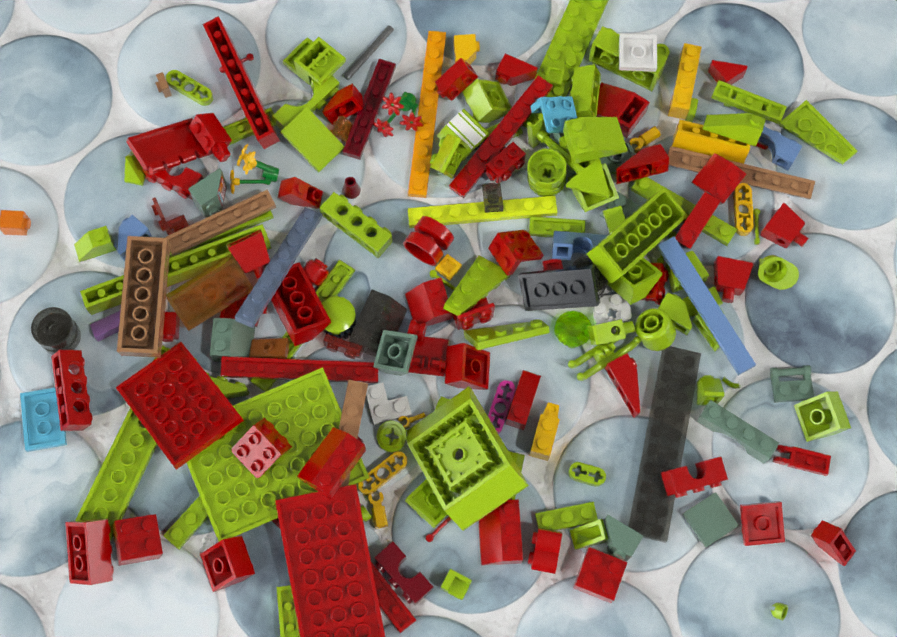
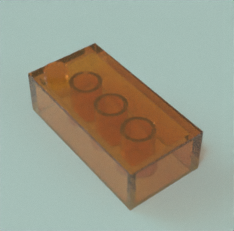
M230 254L166 294V297L187 330L190 331L249 294L253 286L236 259Z

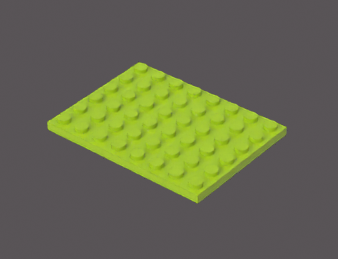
M323 368L233 405L244 421L187 462L219 542L223 539L236 537L277 519L278 514L275 500L318 492L299 479L297 475L333 427L339 429L342 412ZM266 418L288 440L292 448L278 458L260 478H256L231 450L254 424ZM361 458L350 473L348 485L357 484L370 478Z

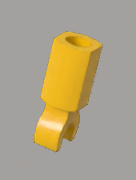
M653 126L639 135V138H632L629 144H637L638 147L635 148L634 152L638 153L642 146H647L658 139L661 133L656 126Z
M379 492L380 499L378 501H374L371 494L368 496L370 504L373 505L371 511L375 529L388 527L385 506H382L384 500L382 492Z

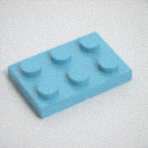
M55 387L20 393L25 451L31 452L67 445L66 431H61Z

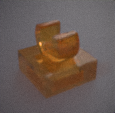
M338 116L337 121L333 122L335 127L330 132L341 141L346 142L353 124L345 116Z

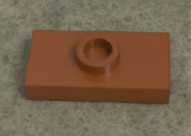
M288 338L252 340L249 358L285 359L288 357L290 340Z

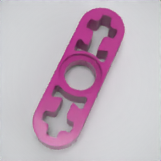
M504 380L498 385L488 414L492 424L495 416L499 417L497 421L499 428H495L498 434L503 429L515 393L514 384L508 380ZM509 386V390L512 392H507L506 398L503 399V390L501 388ZM497 403H503L506 410L498 413L494 407Z

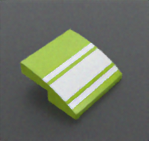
M463 109L438 133L437 137L441 140L442 137H446L449 134L462 139L468 144L469 148L462 160L464 161L475 147L481 145L490 133Z

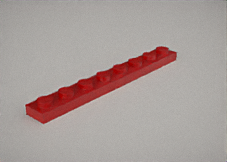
M539 75L451 182L449 185L451 190L465 198L486 172V164L507 146L532 115L530 106L538 98L546 97L552 90L553 85Z
M224 356L221 359V377L294 380L323 368L328 381L348 382V380L363 383H378V369L373 367L374 362Z

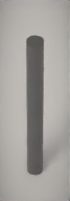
M390 25L387 26L343 75L346 80H350L394 31Z

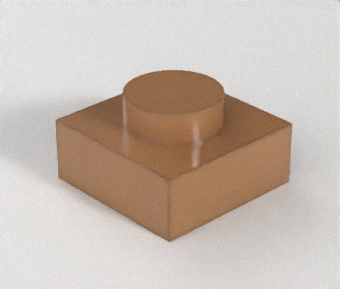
M163 72L156 74L158 82H155L159 93L163 92L165 98L172 96Z

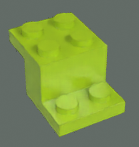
M307 37L283 60V64L308 85L311 84V79H313L321 86L346 62V58L320 37L314 42Z

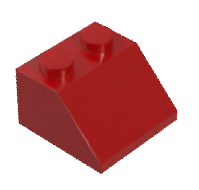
M714 153L691 183L701 191L707 192L719 199L721 205L746 176V173L732 162Z
M441 277L423 282L405 294L412 319L416 320L417 323L421 324L424 322L427 323V326L452 319L453 313L443 309L448 296Z
M466 343L447 346L445 384L462 389L470 386L471 389L488 390L490 352L482 349L477 350L474 346Z
M242 536L223 539L200 554L213 592L242 582L255 574Z

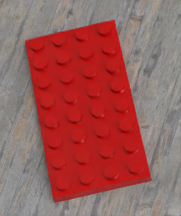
M357 485L339 487L331 499H328L319 492H313L275 500L300 637H385Z

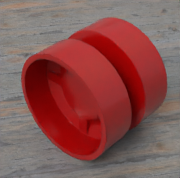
M422 216L414 227L416 232H410L403 244L407 251L415 258L427 265L436 266L443 256L442 250L445 251L449 248L454 240V236L448 228L437 220L428 216Z

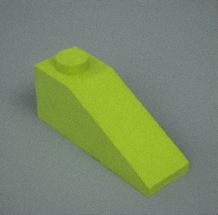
M750 113L707 115L703 130L756 147L766 119Z

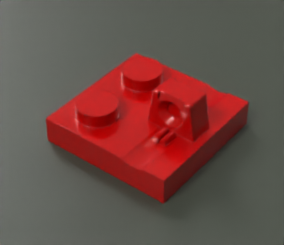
M781 501L740 505L743 545L752 546L785 542Z

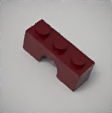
M393 541L374 557L377 562L374 565L382 574L386 572L390 576L388 581L395 589L399 587L404 592L402 597L408 604L413 602L416 606L434 589L433 585L421 572L412 578H405L399 573V567L407 557Z

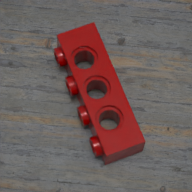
M58 350L51 356L60 428L61 431H83L92 425L93 418L89 408L90 396L87 394V377L84 372L85 360L82 357V350Z

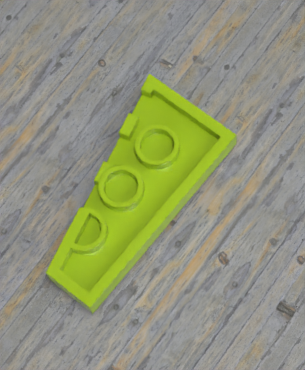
M807 100L779 124L783 129L842 165L857 153V150Z
M478 255L446 301L443 309L456 316L464 314L473 308L479 300L488 296L490 291L499 287L504 280L509 279L511 275L507 276L499 265Z
M534 319L530 322L464 330V338L477 350L548 334L550 331L549 325L540 319Z

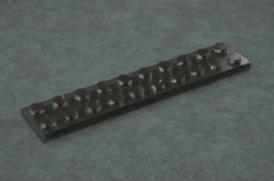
M672 346L661 350L628 527L643 535V538L664 543L668 540L675 495L667 496L661 473L681 467L701 353Z

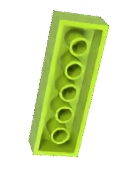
M664 187L650 197L586 255L611 284L629 271L688 215Z

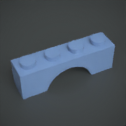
M765 125L758 140L768 146L772 155V163L787 171L802 148V145L798 144L797 141L782 136L780 132L773 131L765 127Z

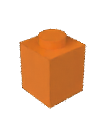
M1 210L0 230L4 235L27 236V231L31 227V220L24 211Z

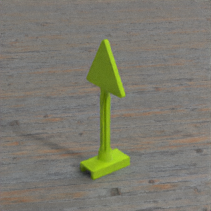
M540 113L538 115V122L534 125L531 122L527 123L528 144L534 149L540 143H545L550 149L560 152L565 158L566 164L577 173L574 178L566 183L567 188L605 198L610 197L599 158L586 168H583L579 163L573 164L571 156L550 138L546 131L543 114Z

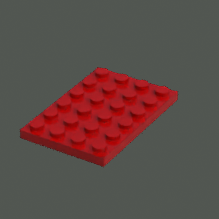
M179 342L162 354L161 358L155 359L116 387L176 470L244 421L182 342Z

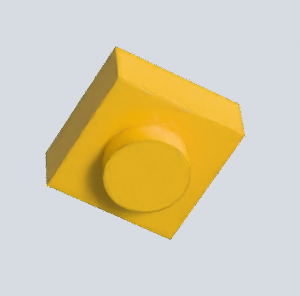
M446 254L435 267V270L451 281L462 268V264Z

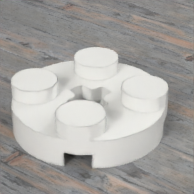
M618 294L606 295L600 298V304L594 307L593 320L595 324L617 319L628 322L632 317L630 305ZM609 310L616 311V318L607 315ZM615 327L611 329L612 333L616 332Z

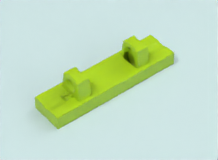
M718 80L711 97L724 103V106L729 108L733 106L776 124L781 123L787 108L785 105Z

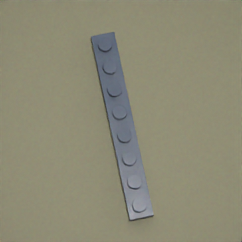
M307 207L304 208L235 315V321L252 328L255 326L321 221L322 213Z

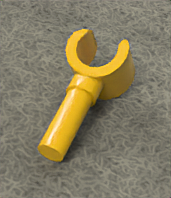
M423 412L409 418L401 416L398 421L406 419L407 424L403 425V427L408 429L412 422L424 418L426 415Z

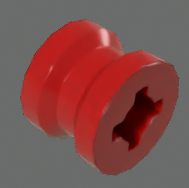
M412 319L407 334L417 335V340L422 342L425 337L427 323L423 322L420 324Z

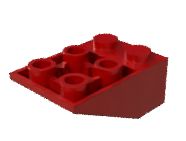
M601 82L596 117H617L623 137L628 138L647 112L650 102L635 92Z

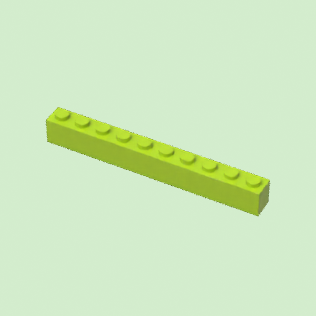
M263 224L169 258L167 287L237 262L229 251L227 244L259 229L263 234L267 250L272 249ZM124 275L80 291L85 308L91 315L121 305Z

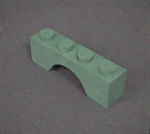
M712 400L705 406L696 421L712 432H719L736 440L745 448L747 454L763 464L771 458L779 444L773 438Z

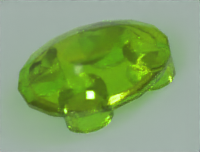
M567 311L556 320L554 332L561 343L574 349L587 343L590 339L587 326L592 324L583 313Z

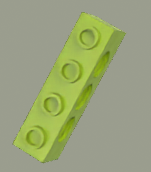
M333 192L320 207V213H322L325 219L377 258L393 242L392 233L386 227H380L373 217L364 215L358 206H352L342 194L338 195ZM340 211H347V214L340 215L338 213ZM357 221L362 223L360 226L353 225ZM370 232L376 233V236L369 237L367 235Z

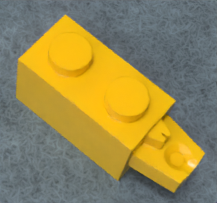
M547 403L543 414L540 415L529 456L545 461L549 460L560 421L558 418L559 405Z

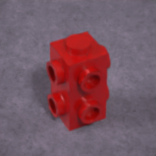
M460 58L435 81L439 88L437 92L443 98L447 97L453 101L478 78V75L469 63Z
M512 142L486 164L487 177L497 184L507 181L515 169L519 170L523 167L526 153Z

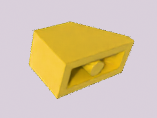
M454 35L455 63L460 58H463L471 65L476 59L477 52H480V43L476 41V35Z

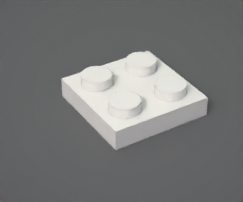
M620 34L619 70L656 72L657 35Z

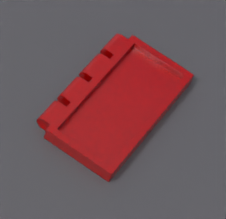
M193 118L128 137L126 141L145 171L149 170L151 174L163 171L164 167L169 169L181 163L184 164L197 158L209 156L189 128Z

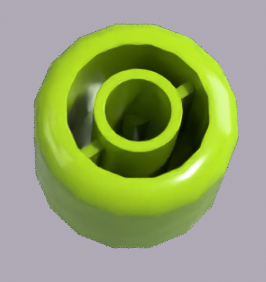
M652 308L641 313L636 319V334L643 345L649 350H665L674 342L676 329L665 311Z

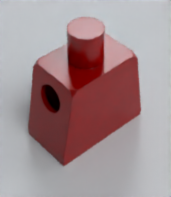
M785 203L781 205L760 233L761 237L783 248H788L792 241L803 247L809 239L800 232L805 222Z
M259 229L227 244L229 251L244 272L248 273L253 270L257 279H259L265 270L264 265L270 262L261 230Z
M717 256L713 264L714 286L717 292L723 293V302L733 303L734 295L741 296L753 267L752 262Z

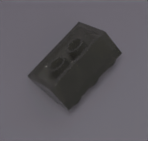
M372 289L349 338L350 347L376 357L383 330L398 332L408 309L390 296Z

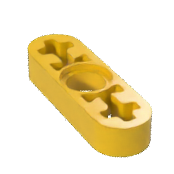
M740 183L733 192L734 222L737 229L736 233L740 236H747L754 227L752 189L748 184ZM741 189H743V192L746 193L744 195V200H741L742 193L739 192ZM741 205L746 206L748 213H741L738 207ZM745 218V226L747 227L746 230H744V228L741 226L743 223V219Z
M399 451L391 454L368 473L369 477L374 475L379 484L376 485V482H373L371 490L367 488L363 490V483L365 481L370 483L373 480L370 477L358 483L359 491L366 496L372 495L406 468L407 456ZM395 457L399 459L403 458L402 465L400 466L399 464H396L393 467L395 471L392 472L391 468L387 465V463L389 462L390 465H393L395 463ZM381 468H385L389 472L388 477L385 479L377 476V472Z

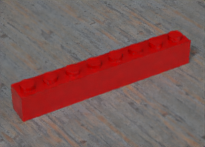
M219 16L204 23L205 31L257 141L263 149L278 143L280 139L226 26Z

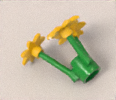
M246 144L241 151L242 154L239 156L237 166H240L242 160H244L246 164L243 166V171H245L246 175L252 168L262 169L261 177L264 180H240L239 178H234V171L231 170V193L234 194L235 192L234 185H270L271 181L276 182L279 168L256 160L254 158L255 151L246 154L248 144Z

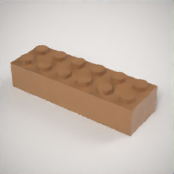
M127 237L117 352L121 356L161 358L171 246L167 238Z

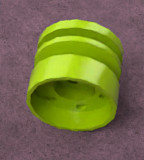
M544 148L531 155L527 167L528 184L535 194L541 197L555 196L563 190L566 184L567 164L560 152Z

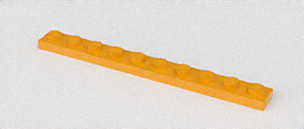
M428 31L418 116L422 117L419 122L423 123L424 126L418 127V131L415 134L408 196L427 198L430 160L432 157L439 93L437 92L439 88L435 81L442 74L446 32Z

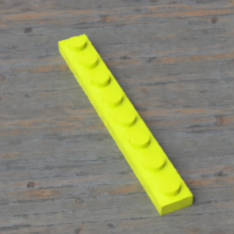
M545 196L408 208L409 228H414L422 216L431 217L443 225L523 219L530 218V216H557L558 211L556 197Z

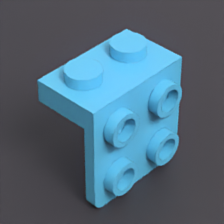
M540 97L530 106L532 113L543 114L548 133H563L565 121L577 118L572 97Z

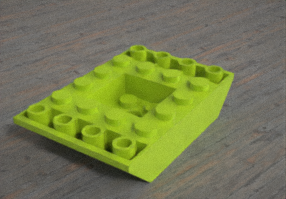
M470 386L407 430V444L444 511L462 531L529 486ZM458 450L463 451V457L460 460H456L455 457Z

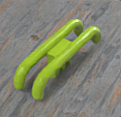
M638 336L634 337L631 342L614 352L616 348L614 343L617 341L599 344L577 359L568 361V367L571 369L576 368L594 357L597 364L585 372L577 374V380L584 381L605 368L607 363L637 347L641 342Z

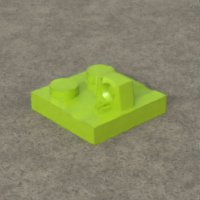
M427 479L405 499V502L433 528L448 515L441 506Z

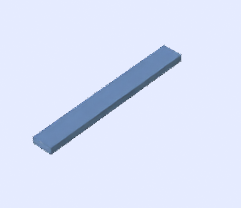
M672 237L658 244L657 248L738 376L755 367L756 363L676 238Z

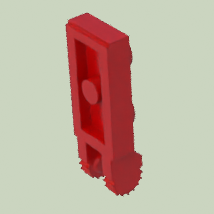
M778 445L775 451L790 455L789 459L774 456V463L788 465L787 467L823 476H828L830 455L794 446Z

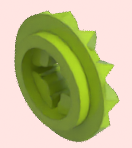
M395 420L386 421L377 431L378 444L387 452L399 451L405 446L407 430L402 426V423ZM394 431V434L399 436V438L393 439L392 442V439L386 435Z

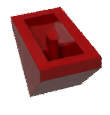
M712 60L708 73L716 82L720 80L732 85L744 77L748 66Z

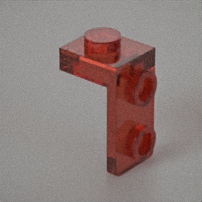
M156 197L152 198L154 205H151L155 216L159 215L161 218L158 223L162 232L166 231L168 235H171L189 226L184 214L166 221Z

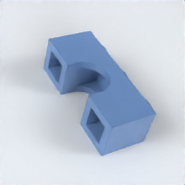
M554 231L552 259L571 260L574 253L586 254L607 235Z

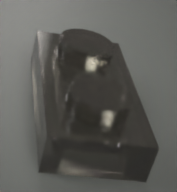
M482 184L485 213L503 212L501 184Z

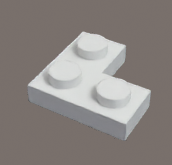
M384 383L367 387L366 396L374 426L383 424L386 421L398 420L401 416H412L407 396L388 401Z

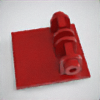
M424 337L422 342L416 340L408 373L444 377L449 339Z

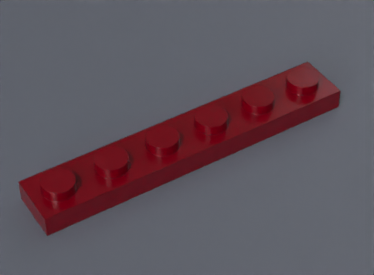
M378 59L363 98V109L357 113L343 149V155L361 160L374 126L373 123L376 121L383 97L386 95L396 69V63Z

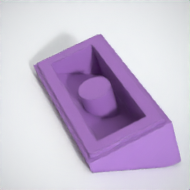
M121 310L90 324L93 335L98 342L119 332Z

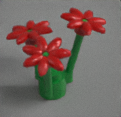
M392 92L389 94V98L384 96L383 100L386 104L382 108H389L388 115H391V117L384 122L377 118V122L373 123L378 128V133L382 132L384 137L388 135L393 137L394 135L391 131L394 128L390 127V123L397 115H400L401 110L409 111L412 109L409 117L402 115L404 120L400 124L406 125V131L412 127L416 132L418 127L424 126L423 123L419 122L422 117H415L418 107L416 97L412 93L404 92L402 96H398L395 99Z

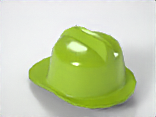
M768 255L763 259H759L758 277L762 282L779 290L791 288L796 284L799 278V271L794 264L776 255Z

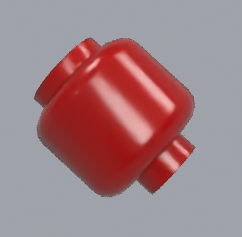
M317 258L315 260H308L303 267L312 286H320L329 274L328 266Z

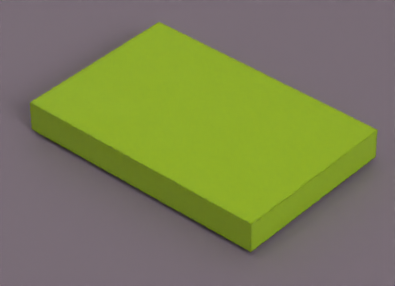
M308 107L302 110L280 131L318 173L345 147Z

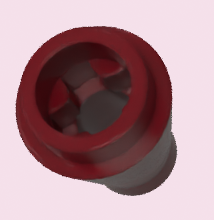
M347 177L342 193L346 198L354 199L359 196L361 188L354 177Z

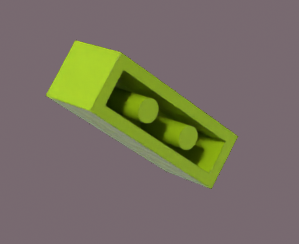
M595 64L575 67L574 75L571 78L572 90L570 91V97L573 98L577 118L596 117L601 74Z

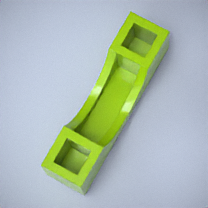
M333 75L322 86L311 79L310 86L313 91L311 100L302 106H291L285 103L272 116V121L282 130L306 107L312 113L316 109H322L327 103L326 100L329 97L333 98L336 92L339 91L340 82Z

